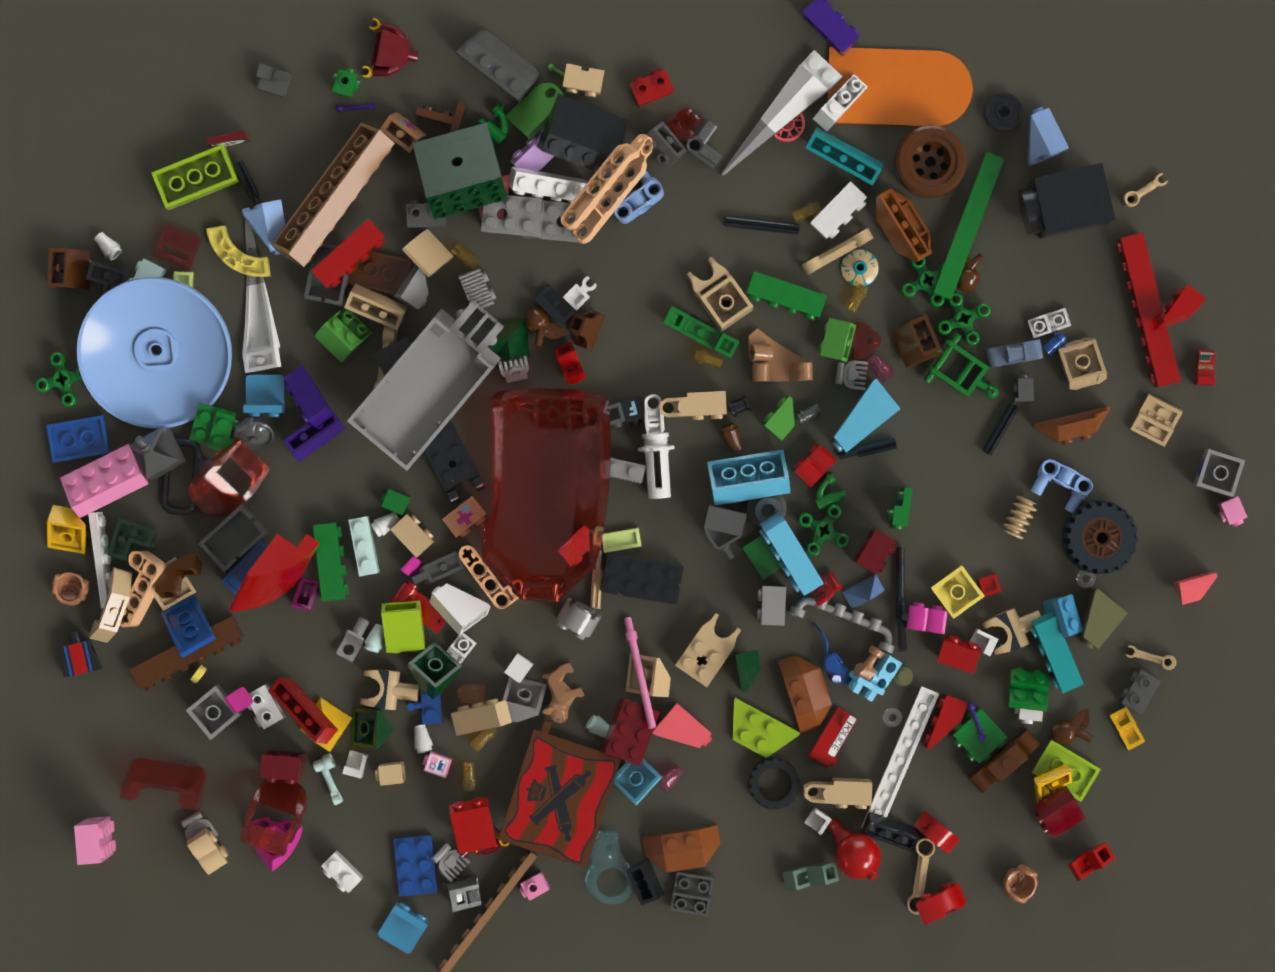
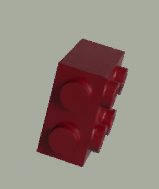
M1067 786L1056 790L1052 795L1033 806L1037 812L1034 816L1040 823L1041 828L1045 834L1050 833L1053 839L1085 819L1081 808Z

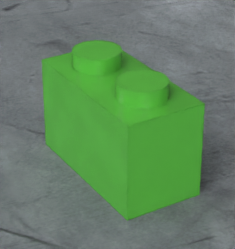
M829 318L824 327L825 337L824 341L820 344V355L847 362L856 325Z

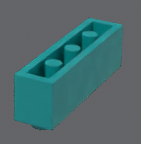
M819 127L815 128L805 147L871 185L874 184L883 167V163Z
M1050 612L1032 620L1031 624L1033 627L1030 630L1033 637L1039 640L1040 644L1037 647L1040 654L1045 655L1047 659L1044 663L1048 672L1052 671L1054 678L1051 680L1055 689L1059 688L1062 693H1065L1083 685L1084 683L1067 642L1063 638L1056 616Z

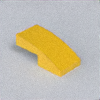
M1127 706L1110 715L1128 751L1145 742Z

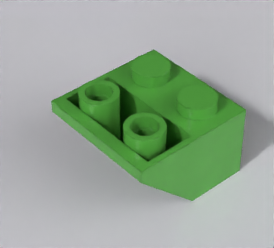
M343 308L324 323L314 337L342 363L373 332L350 310Z
M790 396L787 399L783 397L776 405L778 408L776 412H770L763 420L765 422L763 427L780 441L795 426L793 399Z

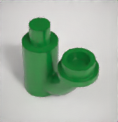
M500 104L492 111L495 118L499 117L500 128L491 120L487 122L483 117L478 122V124L487 122L491 138L498 145L508 136V123L503 111L505 107Z
M825 472L826 477L816 490L815 502L820 511L832 504L841 502L840 499L847 496L844 489L838 492L833 490L824 495L827 485L829 483L833 485L836 482L832 472Z

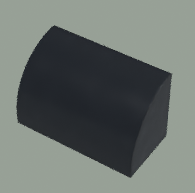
M650 859L642 861L626 870L641 906L655 901L664 895Z

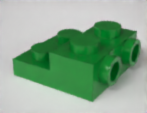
M199 403L189 440L206 444L208 448L226 452L227 447L231 448L234 437L230 436L231 431L235 430L239 419H235L236 412Z
M902 487V490L898 491L897 502H900V505H892L891 509L887 511V520H890V528L902 530L903 526H908L913 488Z
M1021 667L1011 669L1008 678V707L1047 712L1049 674L1044 673L1042 670L1025 671Z

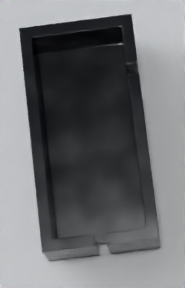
M608 553L601 592L618 595L619 591H622V596L677 605L680 587L676 586L681 584L684 566Z

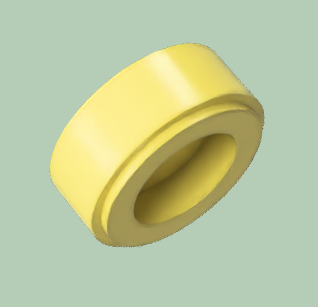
M201 664L190 680L197 683L207 671V668Z

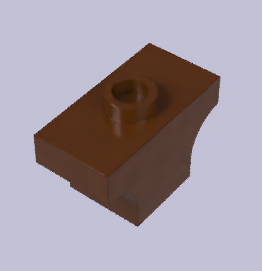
M588 309L583 315L574 313L567 330L574 334V344L592 351L605 315Z

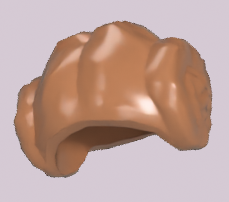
M65 572L56 574L51 584V594L55 595V599L61 604L69 606L78 605L87 598L89 581L76 573Z
M1022 864L1018 865L1017 868L1009 869L1003 880V888L1007 892L1006 896L1015 902L1026 903L1033 896L1037 888V871Z

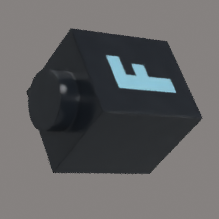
M639 396L621 400L626 423H630L631 426L642 423L641 419H644V413Z

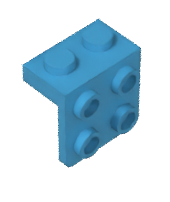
M247 375L246 405H243V413H248V417H260V413H268V417H279V413H284V376Z
M1072 594L1043 601L1045 614L1052 612L1056 616L1063 638L1083 631Z
M396 902L379 930L378 936L409 954L425 931L429 921L421 913L417 912L416 914L412 912L408 905Z

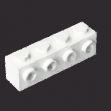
M512 167L508 186L514 190L513 193L525 195L526 192L532 193V196L537 198L549 196L550 199L555 201L566 199L572 203L588 181L581 178Z

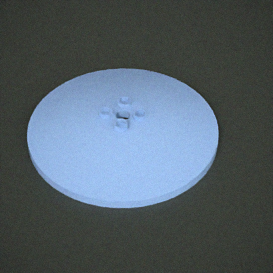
M144 277L129 280L113 287L94 303L79 331L77 361L79 371L88 391L107 412L135 426L153 429L169 428L194 420L199 403L211 406L221 395L230 375L232 344L222 316L204 295L176 280ZM153 345H159L162 348V352L155 354L151 348Z

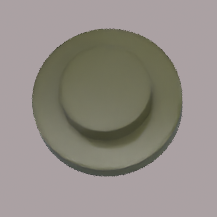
M900 667L894 675V680L897 684L906 686L912 682L913 673L907 667Z

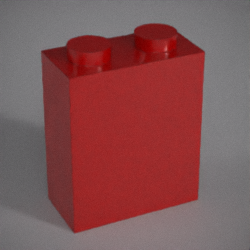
M479 797L466 802L458 801L449 805L450 818L459 854L497 847L496 833L487 797Z

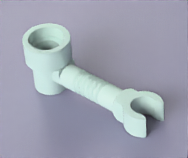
M331 753L323 755L321 759L314 761L313 767L317 773L321 771L330 791L334 805L343 802V798L329 772V769L336 767Z

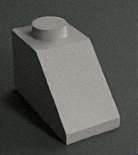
M414 264L394 296L415 310L421 309L426 304V298L429 294L425 273L417 265Z

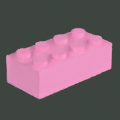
M129 444L60 477L70 506L80 518L149 484Z
M110 816L87 818L74 826L77 865L102 863L113 855V851H116V842L112 840L114 821H111Z

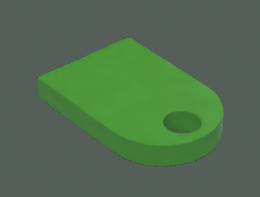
M540 84L506 115V118L531 140L546 125L558 93L562 95L563 93L555 84ZM555 92L553 97L548 98L550 93Z

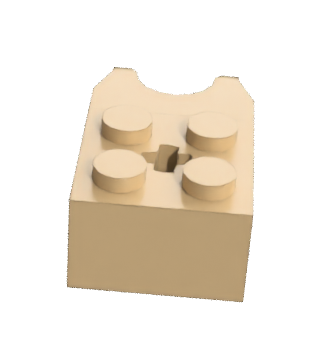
M710 257L708 262L713 272L711 279L707 281L699 280L691 272L687 273L686 276L692 285L693 294L720 332H722L753 310V305L726 268ZM722 301L730 302L729 307H723Z
M726 391L687 393V397L666 398L659 403L660 413L668 418L692 417V420H703L704 416H711V419H722L723 415L727 414ZM671 403L674 406L673 412H664L663 405Z
M717 613L714 614L711 620L701 626L675 664L676 667L705 687H708L734 649L736 638L741 632L737 628L728 637L721 638L717 636L714 631L716 620L719 617ZM704 655L707 657L705 659L707 661L706 664H697L698 660L696 659L698 656L703 657Z
M833 777L831 781H810L804 785L803 795L813 803L835 804L837 808H847L848 805H854L857 809H867V806L872 804V781L870 779ZM810 788H817L818 793L815 796L808 795Z

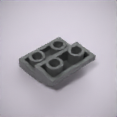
M684 870L677 871L670 910L708 917L715 876Z

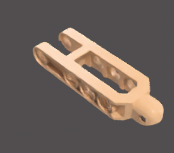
M640 134L631 144L618 145L561 216V223L567 230H573V236L579 243L586 244L593 239L646 173V158L653 149L651 137L646 134ZM624 156L621 163H615L618 157ZM635 170L633 176L627 177L629 171ZM612 171L609 178H603L606 172ZM618 185H623L621 191L615 192ZM599 186L598 192L592 194V189ZM606 200H611L609 206L603 207ZM575 216L574 222L568 224V219ZM587 229L586 235L579 237L580 232Z

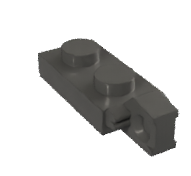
M455 551L422 566L419 569L420 574L412 577L414 585L421 581H424L425 585L431 584L464 569L465 566L459 557L458 551Z

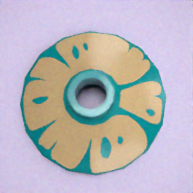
M852 250L842 260V276L852 286H867L878 275V261L868 250ZM858 264H862L864 266V269L862 271L857 270Z

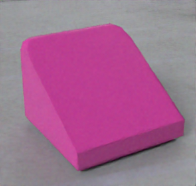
M412 556L401 568V571L412 578L419 573V569L425 564L418 557Z
M244 687L239 688L224 698L234 714L247 709L254 702Z

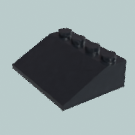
M558 93L537 148L545 153L597 172L618 145L623 144L628 120ZM608 171L604 175L610 177L612 171Z

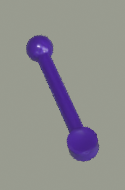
M373 102L369 103V105H337L336 111L342 112L343 110L353 109L375 110L376 105Z
M969 703L968 709L971 710L975 724L977 726L979 732V740L985 741L987 737L982 732L980 723L974 710L975 705L973 703Z

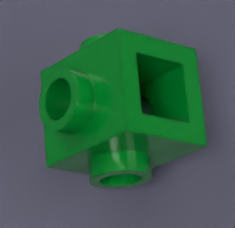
M344 68V70L339 69L338 73H334L332 78V84H334L332 92L334 94L353 98L354 92H358L361 80H358L359 76L355 74V70Z

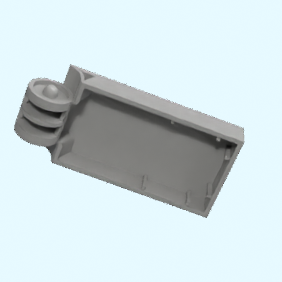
M472 301L465 310H458L456 320L441 309L347 420L350 425L405 471H408L501 359L488 346L497 343L496 336L504 326L475 301Z

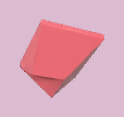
M1207 572L1173 582L1182 605L1201 600L1217 578V573Z

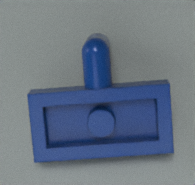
M421 690V701L410 702L407 705V709L409 711L422 709V725L442 724L441 693L432 700Z

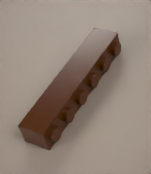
M231 616L212 626L211 629L216 639L184 658L181 657L175 645L129 669L139 690L145 688L148 691L156 686L155 682L161 679L165 682L173 678L172 673L178 670L182 673L190 669L189 665L196 661L198 665L207 660V655L213 653L215 656L223 652L224 646L230 644L232 647L242 642L240 638L244 634L235 617Z

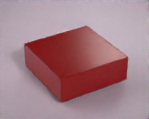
M996 573L977 579L980 590L985 597L1002 592Z

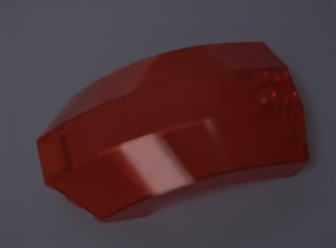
M556 388L498 391L489 399L492 450L489 516L481 523L482 561L497 573L496 575L506 586L509 585L516 592L515 595L520 600L559 602L595 568L599 555L610 483L611 432L609 396L576 389Z

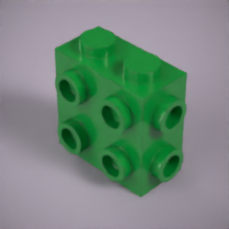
M981 708L974 710L982 732L987 737L986 740H979V732L970 711L967 714L968 719L963 723L960 722L953 728L954 732L952 735L955 738L952 741L959 748L963 746L968 751L966 756L972 762L976 760L978 763L982 761L985 763L992 757L991 752L995 748L999 750L1005 745L1007 736Z

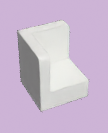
M976 628L969 642L978 644L982 653L991 656L998 639Z
M517 653L504 673L520 683L534 663Z
M351 750L342 774L361 779L368 755Z
M814 807L804 823L822 835L832 819Z

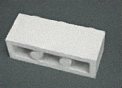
M850 181L812 220L810 225L825 240L829 237L833 239L840 232L837 228L842 223L846 225L853 218L851 214L855 210L859 212L867 204L864 201L867 197Z

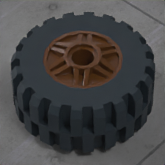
M1092 501L1081 505L1067 518L1066 525L1062 530V544H1064V551L1069 556V560L1078 566L1079 569L1093 574H1110L1113 571L1123 568V565L1129 563L1132 554H1135L1137 549L1135 546L1138 543V537L1136 536L1138 530L1134 526L1133 518L1126 513L1127 511L1124 508L1107 501ZM1101 532L1103 540L1099 543L1097 535Z

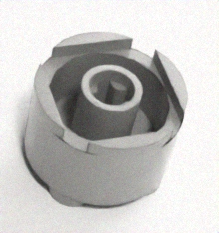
M567 598L556 618L558 621L557 626L564 630L570 629L576 637L584 640L585 637L591 636L601 615L598 614L596 617L594 615L595 610L589 608V606L579 601L572 603V599Z

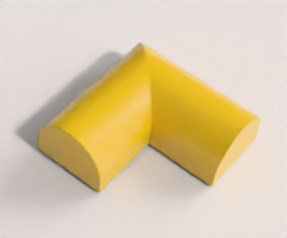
M1067 764L1034 778L1037 804L1039 801L1052 795L1056 789L1073 782L1071 768Z

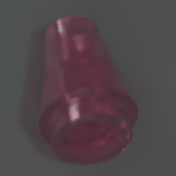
M878 354L873 355L868 360L877 379L883 383L895 374L893 372L894 368Z
M675 765L661 775L662 778L657 782V785L665 793L669 790L671 791L684 774L683 770L678 765Z

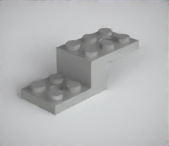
M507 195L508 199L483 206L481 232L579 243L573 236V230H567L565 227H559L557 224V220L571 203ZM501 209H505L508 213L504 220H500L497 216L498 211ZM575 216L568 219V224L574 222Z

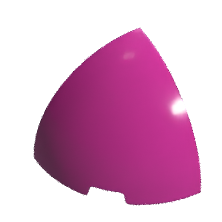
M270 817L248 823L249 835L254 849L262 862L271 871L277 869L291 855L299 842L303 828L296 822L282 818V821H271Z

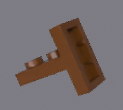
M458 102L455 116L452 117L450 112L441 110L440 113L433 111L434 108L422 105V108L417 107L415 115L452 126L451 133L461 129L467 106Z

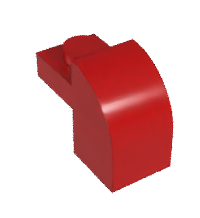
M572 342L554 348L568 386L586 379Z
M927 811L913 825L947 854L950 853L960 840Z
M1104 842L1076 856L1077 858L1069 863L1068 867L1075 879L1080 881L1093 871L1104 868L1116 858L1107 843Z

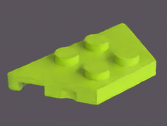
M735 697L733 714L734 741L767 758L799 736V731Z

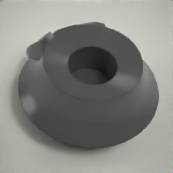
M249 417L239 425H236L233 437L235 442L241 447L256 450L270 445L274 439V432L263 420Z
M782 495L752 499L747 503V515L750 521L760 528L761 522L777 512L784 518L787 510L786 501Z

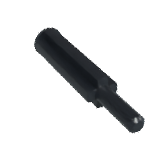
M243 159L236 161L232 165L249 198L253 199L255 205L261 204L258 198L260 194Z
M894 438L857 447V450L839 454V459L854 456L863 457L897 449V443Z

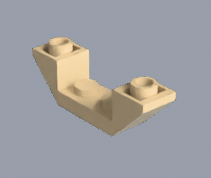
M113 567L107 584L110 592L100 620H94L89 634L90 639L108 643L117 633L130 598L132 572Z

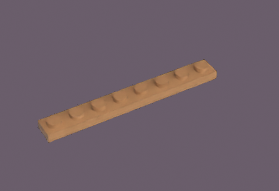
M530 851L529 854L527 852L524 853L519 860L521 865L518 869L514 867L508 874L510 879L506 884L502 882L496 890L498 895L495 899L490 898L484 906L487 908L483 914L479 913L473 920L475 925L471 930L469 928L466 929L461 936L463 941L460 945L456 943L449 952L452 954L448 960L444 958L438 966L439 972H450L537 858L538 854L534 851Z

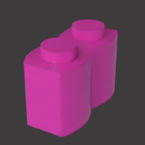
M913 602V606L908 605L907 614L909 619L906 620L905 628L945 634L948 611L943 610V606L932 605V608H925V604Z

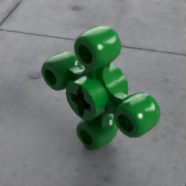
M925 258L920 260V265L910 260L911 267L918 272V279L913 283L903 284L901 294L906 298H911L918 290H925L929 294L931 306L936 308L942 306L945 298L933 294L943 265L937 271L930 272L926 268ZM925 276L926 278H931L932 281L929 284L923 283ZM906 287L911 288V293L906 292ZM935 296L940 299L939 303L934 301Z
M954 292L953 296L958 298V303L948 300V304L954 308L955 316L951 320H941L937 324V331L941 335H947L952 329L961 328L965 333L964 340L966 344L975 346L980 341V335L974 331L973 321L977 318L988 317L991 313V308L986 303H980L974 310H967L963 306V296L958 292ZM981 307H984L986 309L985 314H982L980 312ZM961 314H963V316H970V318L966 320L967 324H965L964 322H958V320L961 318ZM942 324L947 325L946 331L941 329ZM970 335L975 336L974 342L969 340Z
M54 352L50 355V363L55 367L56 371L54 376L48 379H37L35 388L38 392L46 393L51 388L57 387L62 392V405L68 408L73 407L77 402V397L72 393L71 386L75 381H84L79 368L74 372L67 371L65 368V355L61 352ZM57 356L60 357V361L58 363L55 361V358ZM62 375L67 377L64 383L59 381V379H62ZM42 382H45L46 386L42 389L40 385ZM70 396L71 402L67 403L66 399Z
M836 504L830 505L826 511V518L822 521L814 520L812 515L807 512L799 515V525L804 528H811L815 533L814 539L806 546V552L810 556L819 555L823 541L828 539L833 540L839 548H846L849 545V536L845 533H837L833 528L834 521L842 514L840 506ZM833 508H836L838 511L835 516L831 514ZM805 516L809 518V522L806 524L802 522V518ZM825 525H827V530L829 531V533L823 534V536L820 537L821 531L819 530V527H824ZM841 537L846 539L844 544L839 543ZM812 545L817 547L816 552H811L810 547Z

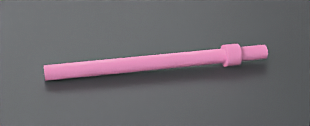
M631 617L624 618L627 631L625 636L630 645L648 728L653 729L656 728L636 641L638 636L637 632L634 631Z

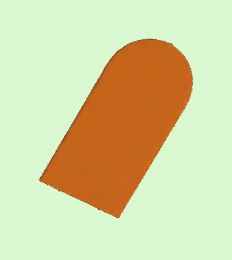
M829 47V64L843 77L828 92L827 102L853 74L868 86L836 123L944 126L957 120L970 104L973 85L969 71L958 58L949 53L931 50L850 48L841 56L833 47Z

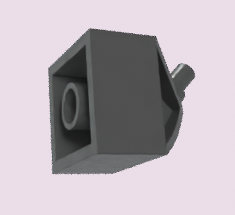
M161 427L143 438L138 436L135 442L129 445L146 479L155 480L186 462L170 428Z
M708 505L703 526L705 534L712 545L719 549L721 553L724 552L727 559L730 560L735 557L730 549V543L742 537L747 514Z

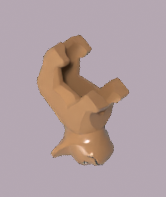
M571 663L562 664L556 670L542 676L543 679H546L552 694L550 704L542 710V713L549 715L558 724H562L568 719V710L574 699L585 696L581 687L570 689L563 681L567 673L574 672Z

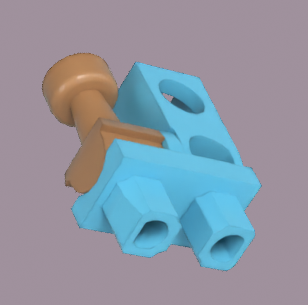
M873 645L868 650L871 654L866 661L856 664L854 670L848 675L852 678L848 688L859 694L863 686H865L866 688L861 695L871 702L877 694H884V689L889 685L902 665V662ZM879 658L876 665L873 667L876 659Z

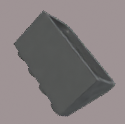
M487 30L478 31L457 51L460 59L517 103L524 99L538 81V70Z

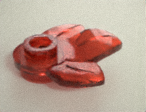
M685 108L679 111L675 119L671 120L666 126L679 139L688 140L694 138L692 129L699 125L703 119L699 115L693 114L692 108Z
M861 321L855 322L856 329L851 348H854L852 359L855 360L868 357L871 350L877 349L881 343L880 335L872 331L867 323ZM869 337H873L874 342L872 344L868 343Z

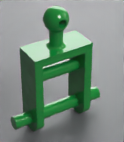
M956 332L951 340L946 338L943 343L947 346L933 366L929 364L926 366L925 369L929 372L923 380L930 384L936 376L967 398L976 387L983 390L987 398H996L999 394L998 388L995 385H988L981 380L989 367L957 345L962 338L960 334ZM953 350L969 360L955 381L939 371ZM976 365L981 370L966 390L961 385Z

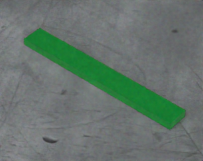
M986 152L933 294L950 301L952 300L1004 158Z

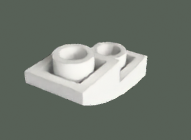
M1066 308L1028 320L1033 338L1072 326Z
M462 633L446 652L461 664L477 643Z

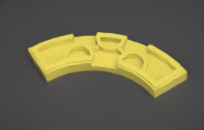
M225 225L206 228L213 250L227 266L248 276H271L268 257H253L241 252L231 241Z

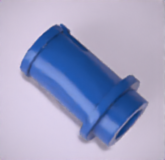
M1061 332L1054 333L1055 336L1042 347L1050 356L1062 344H1066L1067 338Z

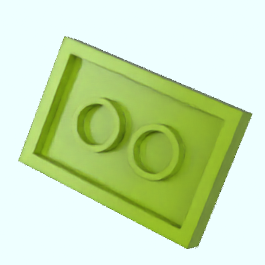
M1050 739L1031 773L1040 776L1067 764L1071 768L1073 782L1065 786H1067L1075 799L1082 802L1101 769Z

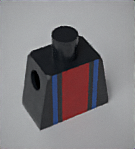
M80 631L68 633L70 645L62 646L63 677L102 669L92 641L82 642Z

